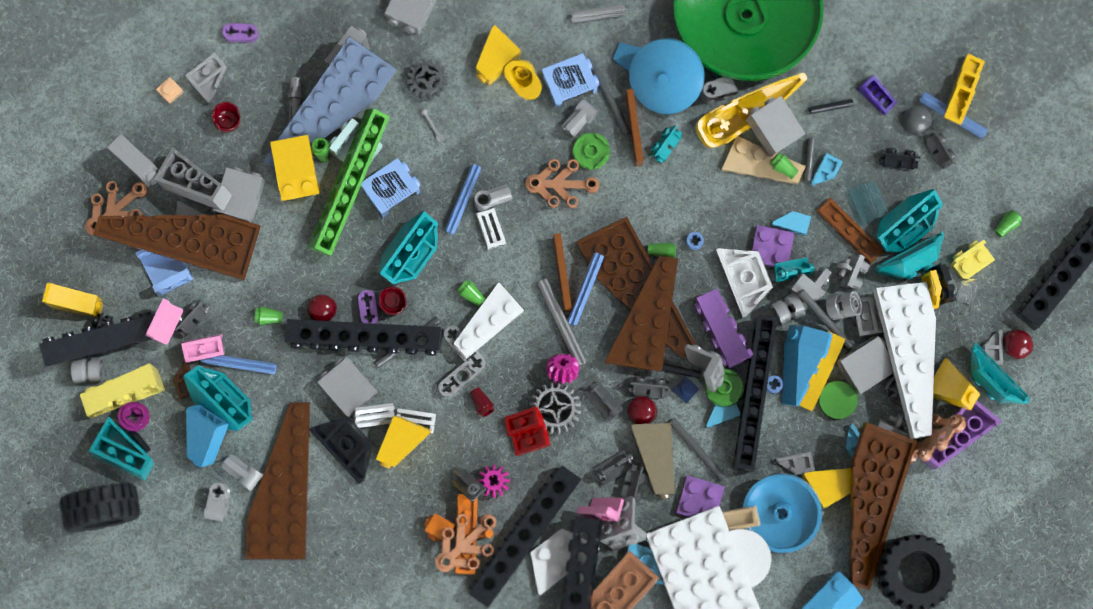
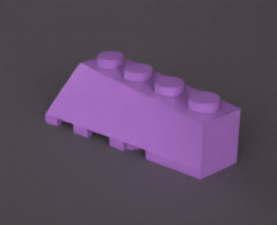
M718 289L697 297L695 300L696 304H694L695 311L698 315L701 314L704 320L702 325L706 332H710L712 336L710 339L714 349H718L723 367L726 366L727 369H731L748 361L753 353L751 349L746 350V340L743 334L736 332L737 324L732 316L728 317L729 309Z
M978 401L975 402L971 410L959 407L953 415L961 414L965 418V428L961 432L953 434L945 450L939 451L935 447L931 458L923 462L932 470L941 467L1002 421Z

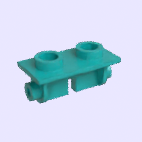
M677 126L664 128L660 134L661 138L659 141L651 146V152L648 157H656L655 161L660 164L666 161L672 152L667 146L675 148L682 138V133L676 130Z
M808 257L775 263V282L793 279L798 273L809 276V274L815 271V266L808 263Z

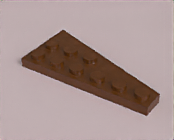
M658 257L604 364L662 372L678 258Z

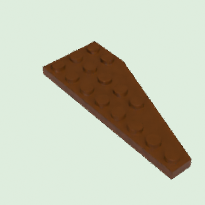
M225 214L99 216L93 236L244 281L261 226Z
M626 216L577 241L576 244L588 266L594 253L604 256L596 279L631 311L654 266ZM672 301L666 345L680 359L687 357L685 352L686 344L692 346L693 344L696 345Z
M290 402L247 518L246 559H306L310 402Z
M863 422L851 459L849 581L856 587L870 591L917 441Z

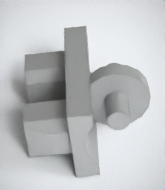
M852 255L850 259L845 258L844 263H837L836 267L840 270L839 276L842 277L838 285L839 287L853 290L861 288L863 281L857 278L858 273L866 274L870 267L864 261L865 257L863 255Z
M899 413L897 418L892 415L889 416L888 420L894 424L881 418L878 419V427L910 438L909 431L900 427L907 428L906 421H903V414Z

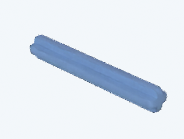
M924 92L919 101L944 116L947 104ZM966 116L962 124L959 125L979 138H983L987 133L985 127Z
M472 164L445 227V232L449 234H455L480 174L481 167L476 164Z
M594 253L568 317L567 322L572 325H577L603 261L604 256L599 253Z
M224 355L200 360V362L205 364L275 374L277 369L275 363Z

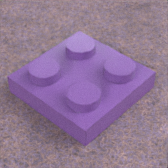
M757 225L752 251L760 253L764 266L775 268V263L789 261L794 233Z
M687 475L676 514L692 517L720 506L725 487Z

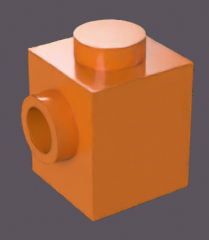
M435 513L433 517L429 515L424 524L426 527L425 531L428 533L427 537L435 542L438 539L442 541V529L451 528L454 530L456 525ZM449 530L445 531L446 537L450 536Z

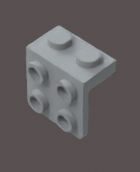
M686 344L685 352L688 362L706 369L704 377L707 389L715 393L716 389L720 388L724 381L723 376L725 372L721 357L715 352L704 351L698 345L693 344L691 346Z
M632 496L623 499L624 503L618 522L602 521L600 541L614 551L646 540V532L635 525V498Z

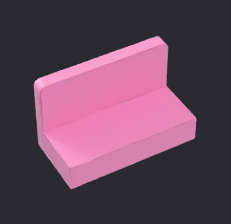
M163 299L145 336L167 345L183 313V309Z
M222 333L181 343L185 363L224 355Z
M593 498L590 506H579L577 514L586 518L618 522L624 500L622 498Z

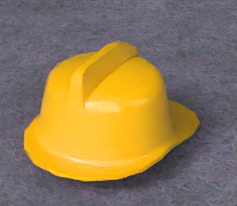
M520 59L511 61L506 65L504 74L515 92L526 100L536 99L541 93L542 85L535 74L533 65L529 61Z

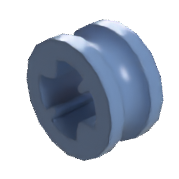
M698 232L690 233L686 239L687 247L691 250L700 249L704 242L703 236ZM693 237H697L696 239L699 238L700 240L697 246H694V243H690Z
M770 376L768 378L767 391L771 394L778 393L783 387V381L778 376ZM776 380L779 383V387L773 390L771 389L772 386H769V382Z

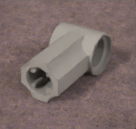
M583 99L574 109V113L562 124L561 128L569 136L574 137L586 123L589 124L597 116L599 111Z
M505 184L488 191L482 190L477 192L474 198L476 210L482 212L491 207L512 201L508 185ZM484 198L488 202L486 204H480L478 200Z
M233 454L227 457L222 465L224 470L237 478V481L250 491H252L263 476L252 466L246 465Z

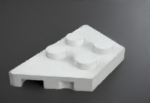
M718 248L716 249L742 317H747L773 288L760 253L758 251Z
M560 529L531 552L539 595L543 594L568 574L566 572V562L570 560L571 553L568 552L569 541L572 540L573 534L564 529ZM580 537L583 543H587V540ZM580 552L578 554V560L580 563H583L586 560V556L583 552Z

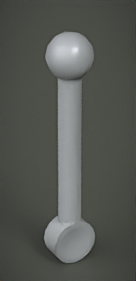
M422 108L420 110V113L425 116L430 127L435 133L436 141L442 142L443 136L438 133L437 129L435 128L434 124L427 114V109Z

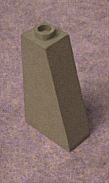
M671 423L631 425V433L645 472H647L646 475L653 495L659 496V499H669L670 495L675 494Z

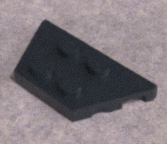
M348 416L309 429L358 484L365 480L373 443Z

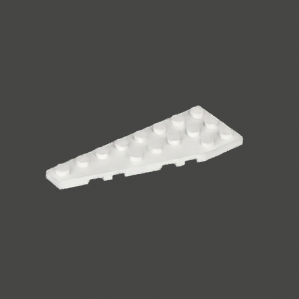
M927 283L876 288L873 290L910 439L928 437L932 435L936 317Z

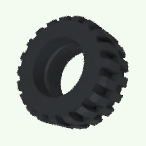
M112 483L89 487L65 494L59 501L63 528L67 532H84L112 527L136 520L141 514L137 488L133 483Z
M922 534L907 535L890 542L887 545L888 547L882 550V556L879 559L878 570L876 571V577H879L877 584L879 588L883 589L884 592L882 594L885 598H889L891 600L890 603L900 606L901 609H930L939 606L940 602L945 601L949 597L947 594L953 591L954 586L952 582L956 581V574H953V569H956L955 563H952L950 560L952 558L951 553L944 550L945 546L942 543H937L935 538L926 537ZM910 554L924 556L929 561L933 571L929 587L919 592L907 589L899 577V565L902 559Z

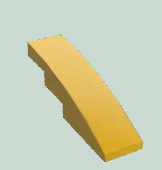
M970 54L965 56L943 118L959 125L962 124L974 96L984 60Z
M830 331L827 332L833 334L828 354L825 359L822 358L817 366L819 370L817 374L813 373L808 382L809 388L799 405L810 411H813L846 340Z

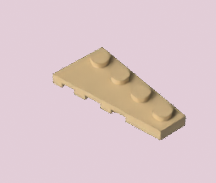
M737 136L721 171L736 172L742 175L747 174L758 178L798 184L806 166L789 159L794 167L799 170L795 177L790 179L788 176L772 169L770 162L777 153L770 157L763 147Z

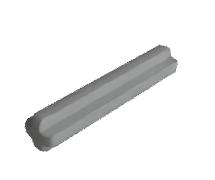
M624 5L571 12V21L577 23L624 16L625 7Z

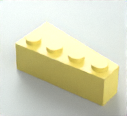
M149 363L120 377L105 381L100 386L89 387L84 390V393L80 394L86 415L94 418L121 408L128 402H136L163 392L165 388L158 369Z

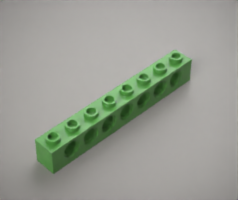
M374 108L365 111L307 248L322 255H332L390 116Z

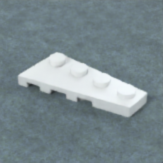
M498 282L456 339L453 346L467 359L522 314L524 310Z

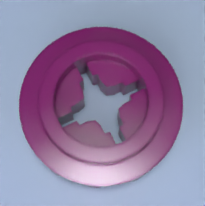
M128 402L118 412V421L121 424V428L124 427L128 432H138L149 423V411L139 402ZM131 412H133L135 416H138V418L136 419V423H134L132 419H129V417L131 416Z

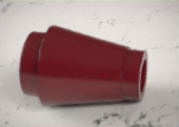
M479 387L470 392L478 415L486 417L494 412V403Z

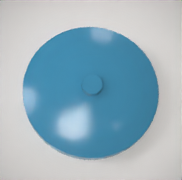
M671 38L657 39L642 47L633 58L629 72L630 85L634 90L636 98L646 108L661 114H674L687 109L699 97L704 85V68L699 56L689 45Z
M784 473L766 476L752 486L744 500L743 508L756 505L761 524L746 529L760 535L766 541L770 551L788 553L799 550L813 540L820 528L822 521L820 499L811 485L797 476Z

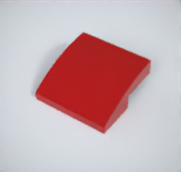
M535 406L504 417L507 436L512 437L515 456H521L551 446L547 428L538 407Z

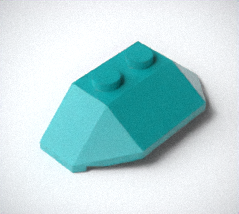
M935 189L907 197L880 220L877 238L885 251L904 252L933 229L939 210L943 205Z
M425 211L420 212L406 222L382 254L378 273L392 284L416 279L437 249L438 222Z
M943 231L877 265L873 269L874 272L900 281L905 278L909 281L918 275L916 272L922 269L924 272L934 267L933 263L938 260L944 238Z
M977 342L972 345L971 375L973 377L971 379L979 387L982 386L986 390V395L991 400L995 399L998 403L1027 404L1031 397Z
M198 365L184 375L183 378L192 401L196 405H202L229 423L228 430L239 431L252 421L250 399L224 373Z

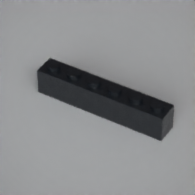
M151 312L139 314L140 318L133 320L132 316L120 319L121 323L114 325L112 321L101 324L102 328L93 329V326L81 329L82 333L74 334L73 331L62 334V338L54 339V336L42 339L43 343H39L44 366L49 367L153 340L145 335L155 314L152 315Z

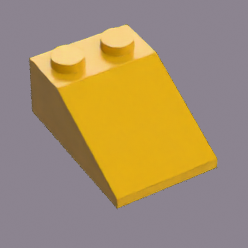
M308 134L271 141L281 200L319 194L320 187Z

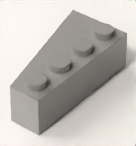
M173 147L154 178L164 190L224 211L232 197V194L221 183L205 173L200 167L192 163Z

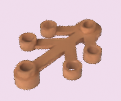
M552 159L549 162V166L539 175H530L526 180L527 190L531 193H539L551 208L559 206V198L551 196L545 188H553L567 202V206L571 209L578 206V199L575 196H571L564 188L585 189L590 194L596 193L599 189V182L593 177L586 179V181L565 180L572 172L578 170L579 163L576 160H570L568 166L553 180L545 179L552 172L559 170L560 162L557 159ZM556 163L558 167L552 168L551 164ZM575 163L577 167L572 169L570 164ZM532 181H538L539 184L533 186L531 183ZM594 182L595 186L589 187L588 183ZM555 199L557 204L552 205L550 201ZM575 200L576 204L570 205L569 201Z
M113 181L107 183L106 213L102 216H133L137 212L143 215L139 209H133L132 211L121 210L135 198L147 196L148 188L144 183H135L132 186V191L116 204V193L119 190V186ZM111 185H115L114 190H109ZM141 186L142 190L136 192L137 187ZM94 194L91 197V202L93 203L92 218L88 219L85 224L86 231L92 236L95 230L92 229V225L97 223L98 217L101 214V205L104 203V198L100 194ZM100 197V202L95 203V199Z
M938 414L932 415V425L934 427L939 425L944 427L932 429V435L916 444L911 463L918 456L923 461H928L935 447L939 451L945 450L953 434L959 433L965 428V418L961 414L953 415L950 418H941Z
M464 514L458 515L455 519L457 524L456 547L451 551L450 539L453 538L454 531L451 528L442 529V553L438 554L435 559V565L438 570L448 572L454 566L475 570L479 567V560L477 558H469L468 560L455 558L460 553L482 554L483 556H491L494 549L489 544L483 546L470 545L485 530H492L496 526V519L491 514L481 516L479 526L467 537H465V526L468 524L469 519ZM460 517H464L465 522L463 524H460L459 522ZM488 518L492 521L490 526L486 524ZM446 530L450 531L449 537L445 536ZM485 547L490 549L488 554L484 552ZM445 558L449 561L446 566L443 565V559ZM471 560H474L476 563L474 567L470 566Z

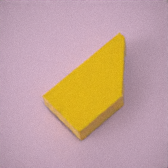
M936 270L922 275L921 280L927 283L933 309L939 308L942 287Z

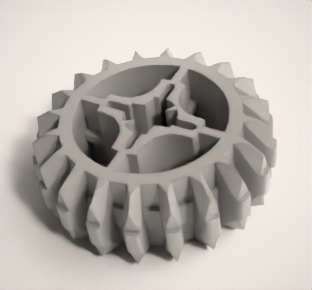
M553 382L550 383V389H547L546 385H542L544 392L537 389L536 393L539 397L535 395L531 397L536 403H529L530 407H538L541 414L552 415L555 424L544 420L546 428H550L549 433L551 435L553 434V429H557L558 435L561 434L560 428L568 432L566 425L573 428L575 425L572 420L575 422L579 421V418L574 415L581 414V410L575 409L581 407V403L574 402L579 399V396L572 397L571 395L574 393V390L571 389L567 392L568 385L560 389V382L557 383V388H554ZM556 393L565 396L570 403L559 402ZM550 394V404L539 408L541 400ZM553 399L556 406L561 408V410L558 409L557 418L554 410L549 409L553 406ZM571 409L570 416L560 423V413Z

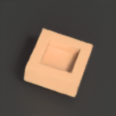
M171 77L156 89L169 104L184 92Z

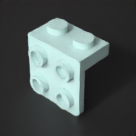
M353 118L350 122H345L341 128L342 132L338 137L335 136L330 142L329 149L331 154L342 162L346 158L359 127V123ZM380 142L372 158V161L383 148Z

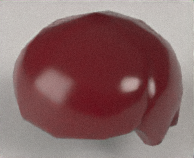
M231 102L217 104L212 112L213 124L221 132H232L238 128L241 122L238 107Z
M395 286L386 287L378 296V306L387 315H398L402 313L407 305L405 293L402 289Z
M319 294L312 297L308 302L306 310L309 318L312 320L331 321L336 315L337 305L330 296Z
M1018 329L1010 330L1003 337V346L1006 354L1012 358L1024 359L1033 351V340L1025 331Z
M638 396L633 398L628 404L627 414L629 419L635 424H651L657 418L658 408L656 403L649 397Z

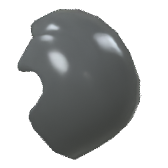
M921 106L909 108L901 117V126L907 133L919 135L928 131L932 124L930 112Z

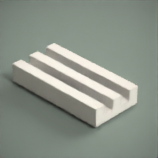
M491 208L476 213L488 250L499 245H505L506 241L495 209ZM490 213H492L500 237V241H497L488 215ZM481 216H485L494 243L490 244Z
M393 403L355 408L356 426L361 428L391 424L394 416Z
M397 409V416L400 417L401 414L431 418V421L402 417L414 423L430 425L431 434H433L436 414Z

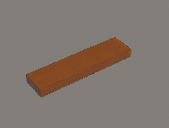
M628 89L625 97L635 166H643L644 160L634 90Z
M831 198L816 211L851 247L863 255L870 265L884 252Z
M561 233L553 235L563 311L567 312L571 311L572 306Z

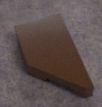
M185 360L173 380L180 400L190 397L183 377L191 371L189 362L185 363Z

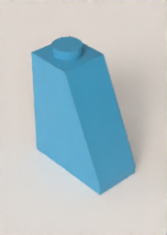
M200 404L187 407L186 410L187 458L193 461L196 466L204 467L214 464L229 423Z

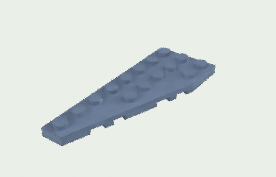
M349 36L277 140L308 134L311 146L315 139L325 138L373 103L397 69ZM270 149L263 161L275 168L272 149Z

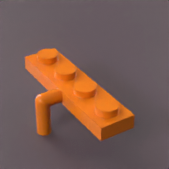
M457 494L456 517L460 514L468 517L469 522L465 526V537H467L477 527L478 498L471 502L463 494ZM460 517V524L465 522L464 517ZM486 530L478 538H491L493 531ZM476 540L473 541L470 545L476 546ZM460 553L455 559L468 560L469 558H476V554ZM471 560L470 566L474 567L476 563L474 560ZM455 567V574H475L476 569L471 570L467 567Z

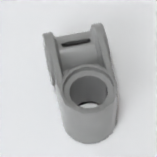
M723 76L704 85L701 92V100L706 104H712L723 99H729L739 92L734 80Z
M215 483L210 487L204 510L205 519L222 522L226 520L230 489L226 484ZM221 488L224 493L219 495L216 493V490Z

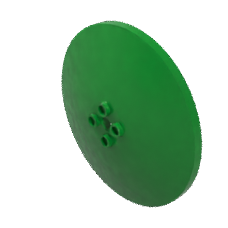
M674 0L673 7L678 35L682 42L689 45L697 53L702 65L718 75L743 81H758L776 77L799 64L808 55L818 38L824 11L823 0ZM749 12L752 17L745 19L742 17V13Z

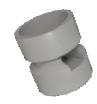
M851 291L842 295L837 294L827 297V313L832 320L859 316L862 311V304L858 293Z
M796 293L784 297V301L778 300L770 304L773 317L777 318V324L781 327L790 323L791 318L796 320L805 315L804 306Z
M84 357L72 360L71 375L74 383H86L87 380L90 382H103L105 366L102 357H90L89 360Z

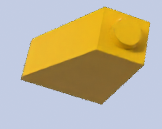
M495 25L490 31L476 66V77L481 83L484 84L486 82L489 86L504 73V69L509 62L518 60L521 57V50Z
M51 283L46 284L42 302L52 309L91 317L98 316V313H101L103 309L102 299L96 295Z
M945 358L934 376L933 397L938 401L971 410L980 393L959 369Z
M393 416L376 460L380 461V465L386 468L397 466L431 434L432 430L400 416Z
M851 468L807 472L801 476L817 493L822 509L851 493Z

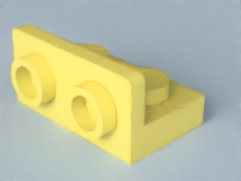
M976 240L968 246V251L965 253L960 251L953 256L954 261L950 265L963 282L995 261L984 246L985 240L981 242Z

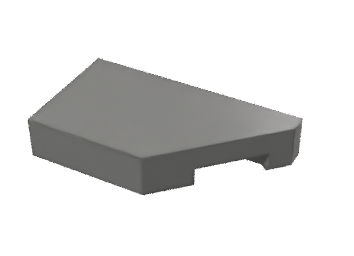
M998 330L982 345V348L998 365H1003V330Z
M811 452L775 459L776 463L794 475L815 471Z

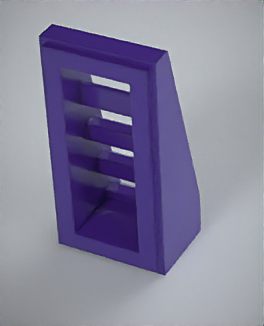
M874 74L867 77L856 88L883 115L898 103ZM869 84H872L873 86L870 89H868L867 86ZM877 89L878 92L873 95L872 92ZM882 94L884 97L878 101L877 98ZM886 100L890 101L884 107L882 106Z

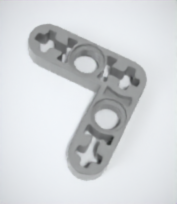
M456 326L447 327L444 331V338L464 363L440 382L438 388L443 397H451L480 374L486 366L485 359L478 350L473 357L476 361H482L480 363L481 368L477 366L473 368L474 363L471 358L467 361L453 346L455 340L452 337L448 338V332L450 330L452 332L457 331L456 337L458 338L462 331ZM465 371L468 374L467 379L459 381L457 379L458 372ZM453 377L459 386L456 387L454 384L451 387L450 393L447 391L443 392V385H450L452 383L450 379Z

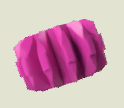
M563 352L561 355L555 354L554 357H549L546 366L549 379H554L555 383L561 382L564 384V382H568L571 384L572 380H576L579 372L577 359L571 357V354L564 355Z
M495 464L492 465V471L486 466L485 471L487 474L479 473L484 479H478L487 488L485 496H488L490 491H492V498H496V491H498L500 496H503L501 488L508 491L509 487L504 485V483L511 482L510 479H503L509 475L508 471L501 474L503 471L502 466L499 467L498 471H496ZM490 477H498L497 481L499 482V484H494V486H491V482L489 480Z

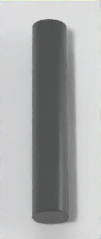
M808 138L804 182H811L814 138Z

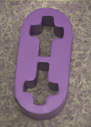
M230 23L225 25L222 30L223 36L229 42L252 43L259 37L256 26L252 24ZM231 29H233L236 33H233L230 37L227 32H230ZM249 30H252L255 34H251V37H248L247 34L243 33H249Z
M364 290L358 296L362 323H369L364 318L368 316L367 311L370 310L371 315L375 316L371 323L377 324L379 316L375 295L372 291ZM365 295H369L372 300H369L370 307H366L365 301H362Z

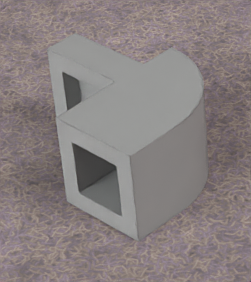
M820 267L811 279L803 273H798L786 289L797 295L800 290L804 289L813 300L818 299L826 293L821 286L823 287L828 283L832 272L827 268Z

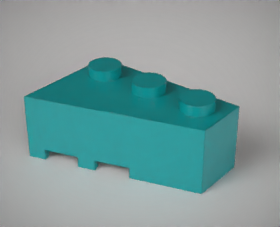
M108 416L89 452L92 457L145 481L154 466L152 458Z

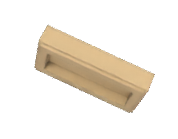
M756 505L722 511L729 531L761 525Z

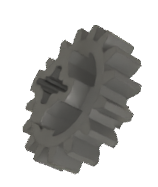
M422 59L421 64L416 61V67H410L412 73H407L409 78L407 83L411 86L410 91H416V97L421 94L424 100L426 96L433 99L434 94L439 97V91H445L443 85L448 84L446 80L447 73H443L445 67L439 68V62L437 61L433 64L432 59L429 62ZM425 77H429L430 81H426Z

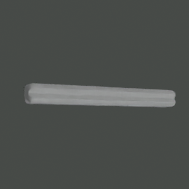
M540 280L538 286L571 356L577 359L579 366L584 365L586 360L548 280Z

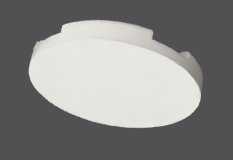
M736 529L729 531L751 587L756 586L769 572L771 566L770 549L766 541L751 530Z

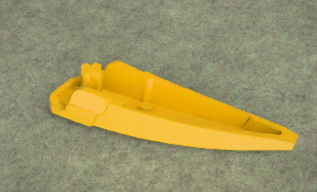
M805 73L764 86L708 112L695 125L698 138L707 148L727 144L743 131L751 128L746 121V118L750 116L749 112L758 106L760 109L766 106L764 102L772 97L777 99L782 96L784 100L787 99L806 81Z

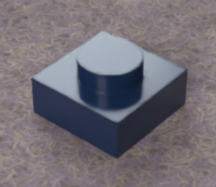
M685 376L672 392L687 404L698 392L699 388Z

